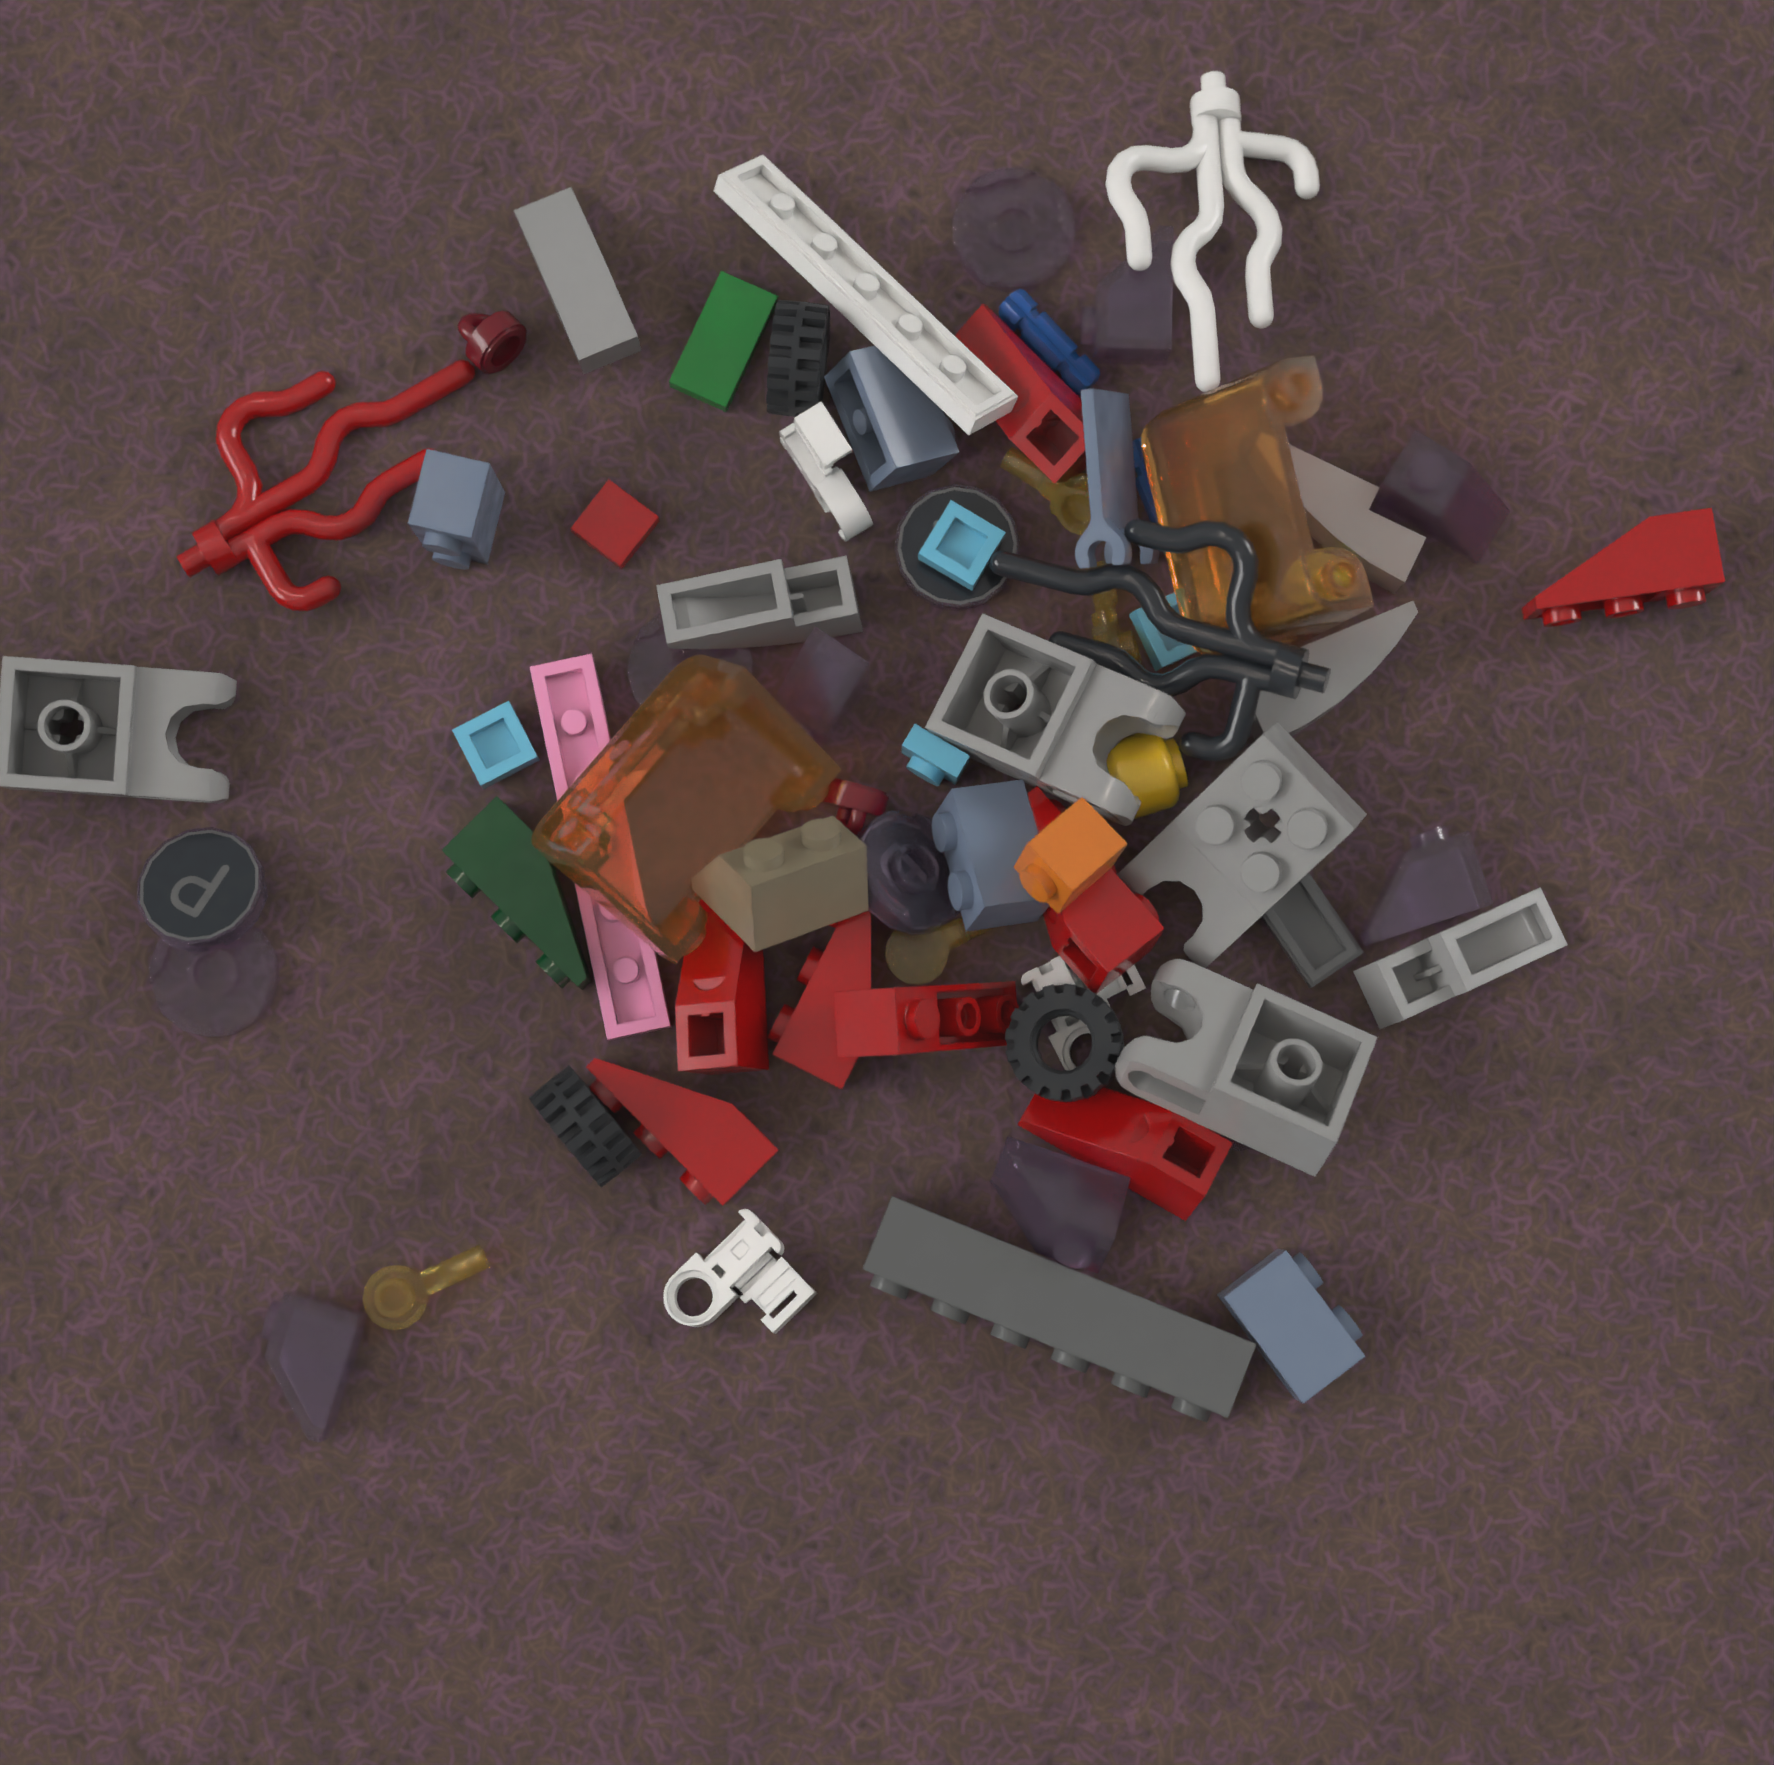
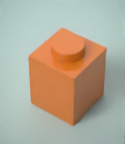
M1081 797L1026 844L1013 868L1019 873L1020 881L1025 890L1037 901L1047 902L1059 914L1113 867L1128 843Z

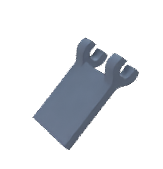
M1094 388L1081 390L1091 520L1076 544V563L1079 568L1097 567L1095 549L1099 543L1105 541L1104 557L1107 564H1130L1132 547L1124 535V529L1130 520L1139 519L1129 394ZM1139 546L1141 564L1158 562V550Z

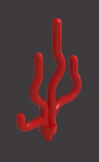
M461 359L388 400L356 402L340 408L324 422L316 437L312 457L308 464L298 473L263 493V485L256 465L241 440V432L244 426L251 420L259 417H286L301 411L331 394L335 389L336 380L331 373L319 371L282 391H258L237 398L222 413L216 430V444L221 458L235 480L237 498L232 508L223 516L193 531L192 535L197 544L176 556L188 577L191 578L210 566L220 576L241 564L244 560L249 559L268 593L279 605L292 611L308 612L336 599L341 592V584L336 577L327 575L304 587L296 586L290 580L270 545L293 534L307 535L321 540L338 541L359 535L376 521L386 502L391 497L419 481L426 449L437 450L432 448L422 449L379 474L365 486L355 505L343 514L334 516L310 510H283L313 494L328 481L336 465L340 446L348 434L359 428L388 427L406 420L470 383L475 376L474 365L467 360Z

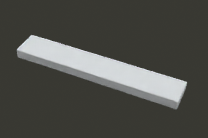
M764 155L718 175L714 192L968 435L1012 412L1018 395Z

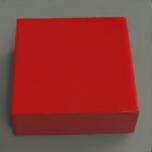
M608 479L570 529L573 534L622 570L660 522L659 516Z

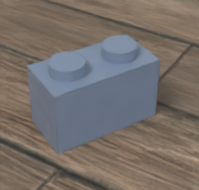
M876 346L849 351L824 376L869 492L935 474L959 453L955 442L953 425L949 418L944 415L943 410Z
M426 449L408 525L418 537L422 546L427 551L433 552L432 560L434 562L464 570L469 569L471 561L488 564L505 496V491L491 464Z
M1023 779L952 788L933 816V840L936 848L940 852L944 851L950 871L948 878L950 902L956 911H961L966 932L1038 921L1050 906L1047 902L1037 901L1025 890L1020 881L1019 873L1013 868L1026 844L1038 834Z
M1276 1249L1219 1292L1217 1296L1251 1342L1256 1344L1257 1350L1292 1397L1304 1404L1365 1357L1355 1343L1363 1335L1353 1319L1339 1304L1331 1310L1316 1291L1323 1284V1281L1302 1253L1299 1252L1294 1257H1291L1286 1250Z

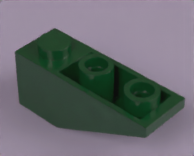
M496 796L442 849L454 862L445 872L472 899L482 890L499 907L490 917L517 944L527 936L543 952L535 962L562 989L572 981L577 987L584 990L592 982L549 848Z

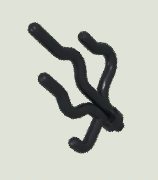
M1133 519L1126 524L1124 535L1132 544L1168 553L1186 554L1207 547H1219L1225 550L1233 562V573L1226 599V622L1228 628L1186 618L1178 614L1170 606L1162 589L1150 575L1131 565H1113L1108 563L1087 570H1077L1007 551H997L989 560L992 572L999 576L1068 594L1093 596L1114 589L1125 590L1139 601L1147 618L1161 634L1180 643L1222 653H1206L1187 660L1170 672L1158 674L1147 671L1127 651L1109 643L1064 631L1054 632L1048 640L1093 659L1100 666L1153 687L1171 697L1186 693L1199 683L1209 679H1220L1235 683L1236 686L1224 731L1217 736L1190 731L1181 737L1180 749L1189 757L1205 761H1222L1235 756L1244 748L1251 733L1261 690L1296 699L1301 688L1323 694L1327 688L1331 668L1308 663L1309 649L1274 641L1262 635L1255 627L1251 616V608L1258 580L1259 558L1253 542L1244 532L1226 522L1204 520L1178 528L1141 519Z

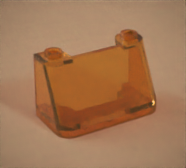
M1315 355L1286 358L1167 408L1145 425L1141 435L1142 453L1159 524L1179 528L1209 520L1226 522L1241 529L1253 542L1259 558L1258 580L1251 608V616L1255 627L1262 635L1274 641L1290 645L1304 643L1374 606L1366 571L1362 562L1352 552L1338 547L1313 548L1285 426L1305 422L1320 408L1323 399L1322 384ZM1207 547L1186 554L1166 552L1180 615L1228 628L1226 622V599L1233 573V562L1230 555L1219 547ZM1193 646L1196 651L1202 654H1222Z
M703 654L694 655L678 664L665 677L536 826L531 843L555 867L661 957L676 964L682 956L693 952L706 936L705 925L708 920V913L698 903L701 898L692 890L691 878L718 855L744 847L778 809L785 812L808 811L819 805L829 792V784L842 769L744 666Z

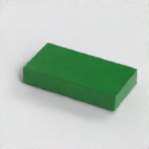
M721 271L669 380L670 387L727 412L775 311L778 296Z

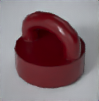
M502 310L492 315L469 313L460 318L457 326L460 335L467 341L465 348L467 358L485 374H494L505 369L519 356L526 343L527 329L509 311Z
M832 778V780H828L822 802L838 807L836 819L857 837L864 826L866 816L884 818L889 796H887L886 792L879 789Z

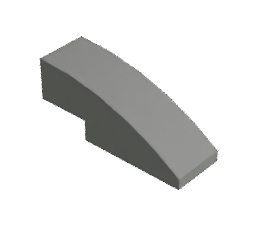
M569 187L514 210L583 374L642 351L637 333L572 188Z
M1264 433L1252 456V460L1272 492L1295 521L1325 550L1356 573L1395 594L1405 583L1426 537L1369 510L1380 487Z
M847 555L784 568L782 560L778 559L656 585L668 648H748L813 641L863 632Z
M1414 601L1302 646L1301 648L1309 649L1308 663L1331 668L1327 688L1324 694L1301 688L1296 699L1261 691L1251 729L1255 741L1276 722L1293 736L1337 706L1372 674L1397 645L1418 613Z
M1540 887L1353 972L1379 1029H1382L1479 987L1568 944Z

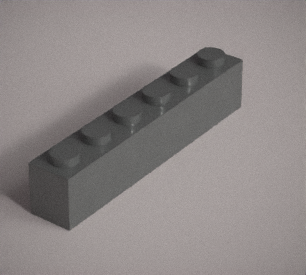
M894 1196L890 1198L863 1265V1270L874 1274L870 1286L904 1300H906L910 1289L934 1298L930 1310L963 1324L967 1323L970 1313L994 1323L990 1333L992 1336L1024 1349L1027 1348L1030 1338L1055 1347L1050 1359L1060 1364L1087 1373L1092 1362L1115 1372L1111 1384L1147 1398L1151 1387L1173 1395L1175 1398L1171 1406L1172 1409L1206 1423L1211 1412L1229 1417L1256 1347L1255 1343Z

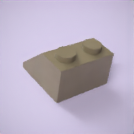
M834 816L824 819H813L801 827L769 838L750 841L744 847L718 855L691 878L692 890L754 952L868 911L867 845Z

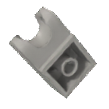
M982 613L925 728L932 734L970 755V758L1018 780L1023 779L1025 783L1034 787L1038 786L1040 790L1072 804L1083 797L1102 817L1127 826L1132 823L1141 805V801L1132 794V791L1123 781L1109 774L1106 761L1109 752L1123 738L1136 733L1155 735L1164 739L1173 737L1178 731L1186 713L1171 696L1100 666L1093 659ZM1017 704L1021 705L1019 709L1013 711Z
M2 656L0 684V787L13 790L223 803L229 798L230 783L227 776L213 769L197 768L188 765L178 752L176 735L180 723L193 711L225 709L231 706L236 697L237 681L222 673ZM79 712L78 720L84 722L83 733L76 737L74 743L70 744L71 738L61 735V724L71 723L74 719V713Z
M1276 722L1117 875L1133 893L1141 895L1162 881H1180L1196 892L1202 903V922L1194 935L1184 944L1183 950L1193 963L1206 968L1353 832L1367 814L1295 739ZM1270 809L1274 810L1280 817V820L1274 825L1277 829L1266 827L1259 819L1260 814L1258 812L1264 814Z
M1173 959L1162 964L1152 981L1151 1001L1156 1011L1182 1028L1187 1040L1174 1043L1146 1035L1133 1039L1121 1051L1115 1064V1074L1119 1084L1134 1095L1315 1177L1338 1141L1378 1037L1258 983L1253 990L1195 963L1182 959Z

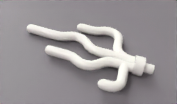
M1219 71L1203 74L1201 76V91L1191 97L1190 111L1193 134L1188 144L1176 148L1151 145L1131 146L1118 153L1107 169L1105 183L1109 201L1124 225L1128 265L1133 270L1144 271L1149 268L1152 261L1151 232L1147 212L1132 189V175L1137 171L1180 173L1189 172L1196 168L1199 213L1195 221L1186 227L1174 242L1170 266L1174 282L1189 306L1195 383L1202 392L1206 393L1216 390L1221 380L1216 313L1212 293L1198 272L1195 260L1200 248L1214 237L1222 224L1224 212L1223 184L1234 201L1251 216L1257 228V238L1246 257L1245 280L1248 317L1250 323L1259 329L1268 327L1274 317L1270 269L1281 247L1282 226L1276 208L1246 175L1243 157L1276 160L1289 165L1294 174L1296 193L1303 199H1311L1316 196L1320 186L1315 159L1303 144L1285 136L1241 131L1240 97L1238 92L1226 87L1225 74Z

